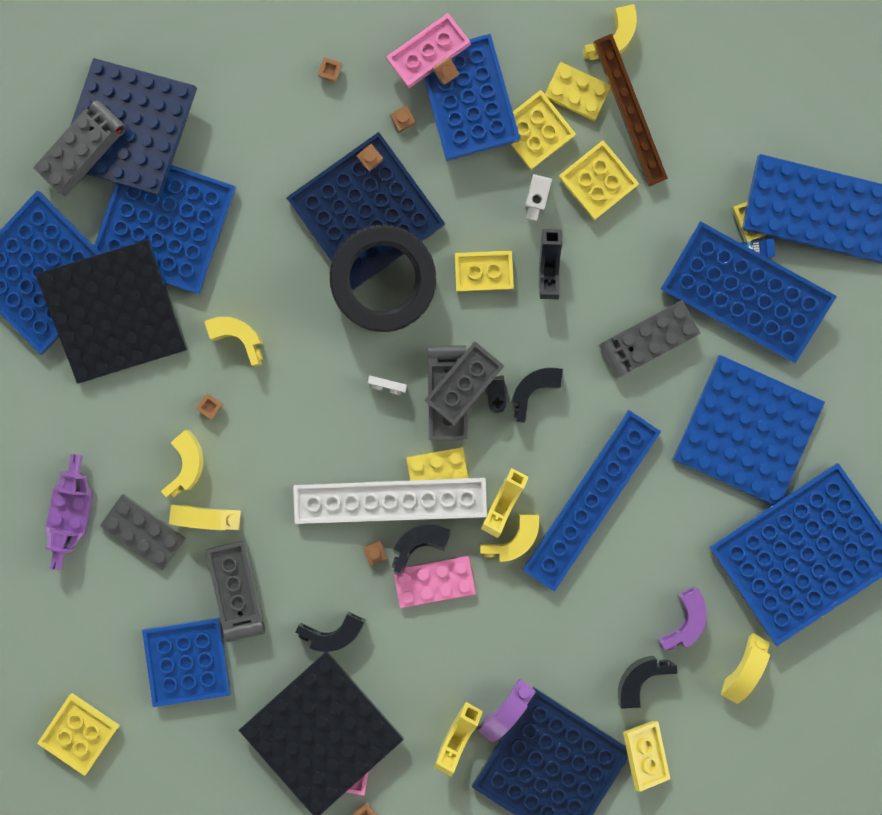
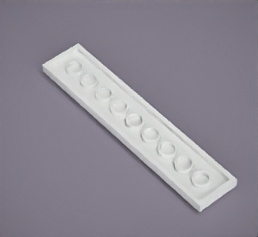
M486 478L293 485L295 524L487 517Z

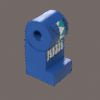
M774 239L741 242V244L769 259L775 256Z

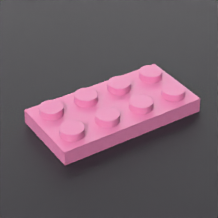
M447 13L386 56V59L409 89L434 71L432 67L446 57L452 59L469 47L471 43L453 18Z
M469 555L405 567L402 577L394 574L400 608L476 594Z

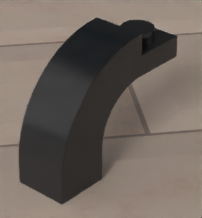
M542 229L539 258L540 299L559 300L562 230Z
M542 368L530 373L521 380L511 402L519 403L514 408V417L517 418L516 422L525 423L528 400L536 389L543 387L561 388L563 369Z
M422 525L406 532L397 541L393 549L394 554L399 555V557L394 558L392 563L394 574L402 577L410 555L420 547L430 546L445 551L451 534L450 529L438 525Z
M348 611L342 625L333 632H320L300 623L295 633L299 634L298 637L302 640H312L310 649L331 652L349 645L358 636L366 619Z
M654 656L641 658L631 664L623 673L619 682L618 705L620 708H641L640 690L643 683L655 675L678 674L677 665L671 662V660H659V663H657V659Z

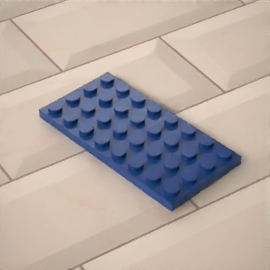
M759 154L755 164L742 229L882 263V184Z
M699 221L660 288L794 363L797 362L837 297Z

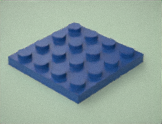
M220 617L142 630L153 707L230 696L231 691Z

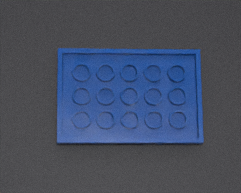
M491 33L469 39L471 45L451 59L459 75L447 84H441L434 71L424 78L446 162L520 142V135Z

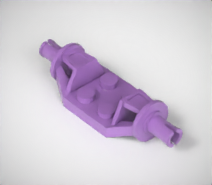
M70 454L68 471L59 472L60 477L53 488L46 524L48 545L45 546V549L53 552L49 567L52 570L54 568L55 570H62L65 553L73 552V548L87 531L93 494L86 480L87 476L80 473L82 455ZM77 478L79 479L80 491L76 490ZM72 536L68 545L65 546L67 537Z

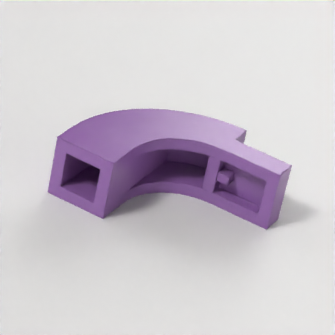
M694 586L678 594L684 607L685 618L682 625L676 631L658 639L660 646L664 650L675 649L678 647V643L687 648L701 635L706 623L707 610L699 588Z
M522 679L518 680L502 704L485 717L477 731L491 743L500 739L521 717L536 691Z

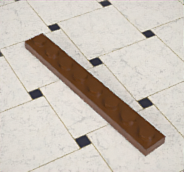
M613 34L595 40L593 42L648 186L668 179Z

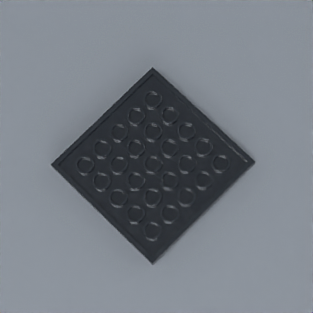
M149 239L35 274L77 384L188 350Z
M324 652L238 730L312 815H321L404 740V737L329 652Z

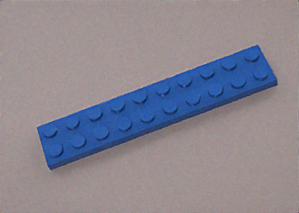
M627 411L522 568L523 571L555 592L661 433L659 429L632 411Z

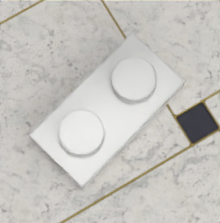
M369 375L368 384L372 385V389L382 391L383 388L390 389V393L400 396L401 392L406 393L407 385Z

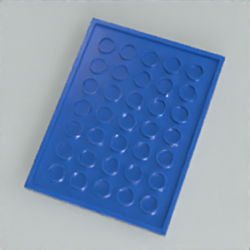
M839 463L834 464L776 504H773L709 546L775 646L780 645L882 578V524Z

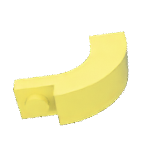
M634 4L615 8L613 14L616 28L613 37L620 55L628 47L636 29L637 15ZM594 44L584 46L582 52L584 59L595 60L599 58Z
M216 317L204 321L210 340L216 341L225 337H237L244 343L251 365L253 367L262 365L261 360L263 356L261 350L256 347L263 345L252 327L232 317Z
M190 430L183 431L171 442L181 455L182 470L179 476L161 491L165 497L177 496L182 491L181 487L185 490H190L197 483L202 473V448Z
M511 468L487 512V517H485L481 527L482 530L497 538L500 536L515 502L526 485L528 476Z
M171 505L169 524L198 529L239 530L241 511L200 508L189 505Z
M519 514L518 531L515 537L505 544H480V554H484V557H495L496 554H499L500 562L520 557L529 550L537 537L539 515Z
M754 633L749 636L740 664L724 680L721 691L722 696L739 704L752 692L767 666L770 654L767 653L770 642Z
M467 702L463 705L440 747L434 768L450 777L454 774L461 753L471 734L478 726L483 713L482 710Z

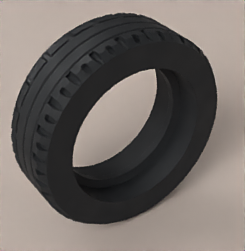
M374 225L355 232L340 245L331 263L329 274L330 288L337 306L350 321L367 330L391 332L409 326L425 313L436 289V268L427 247L414 234L392 225ZM377 245L392 246L402 251L411 261L415 271V286L409 299L402 306L385 312L374 311L363 306L354 296L349 280L352 264L358 255L364 250Z

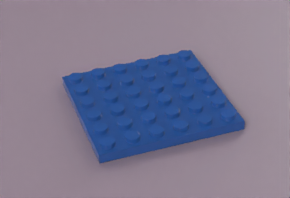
M171 165L161 196L116 183L94 246L101 253H105L149 239L164 283L200 295L236 191V186Z
M37 190L0 230V314L40 354H44L59 338L35 274L102 253L41 191Z
M718 355L672 459L768 503L776 504L785 495L825 401L729 358Z

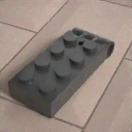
M96 100L89 106V109L85 108L33 168L57 193L66 197L118 137L125 132L126 126L101 101Z
M683 300L599 344V347L616 378H619L701 333Z
M466 345L428 346V396L447 374L445 369L451 370L466 352ZM429 405V440L468 439L467 411L453 425Z
M244 540L207 549L206 554L225 641L231 642L265 634L264 618L247 541Z

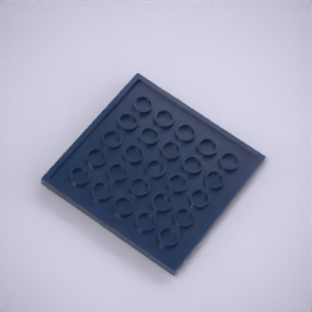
M93 58L71 124L85 108L89 109V106L94 101L99 100L126 126V130L86 175L161 196L197 87L185 82Z
M380 132L373 135L286 197L331 261L340 245L349 236L369 226L392 225L400 227L414 234L422 242L445 226L443 219ZM372 144L384 160L368 172L356 155ZM377 245L364 250L352 264L349 279L351 289L354 291L402 257L404 253L395 247L387 245Z
M533 686L532 689L536 692L528 702V707L516 723L501 737L472 783V788L514 815H593L628 759L626 745Z

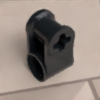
M504 375L496 376L486 387L489 408L494 413H500L506 407ZM495 399L503 402L499 409H496L495 405L492 406V403H495Z

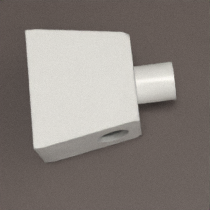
M533 174L525 207H528L527 219L537 221L539 211H544L552 182L551 178ZM534 196H538L540 198L538 204L533 202Z

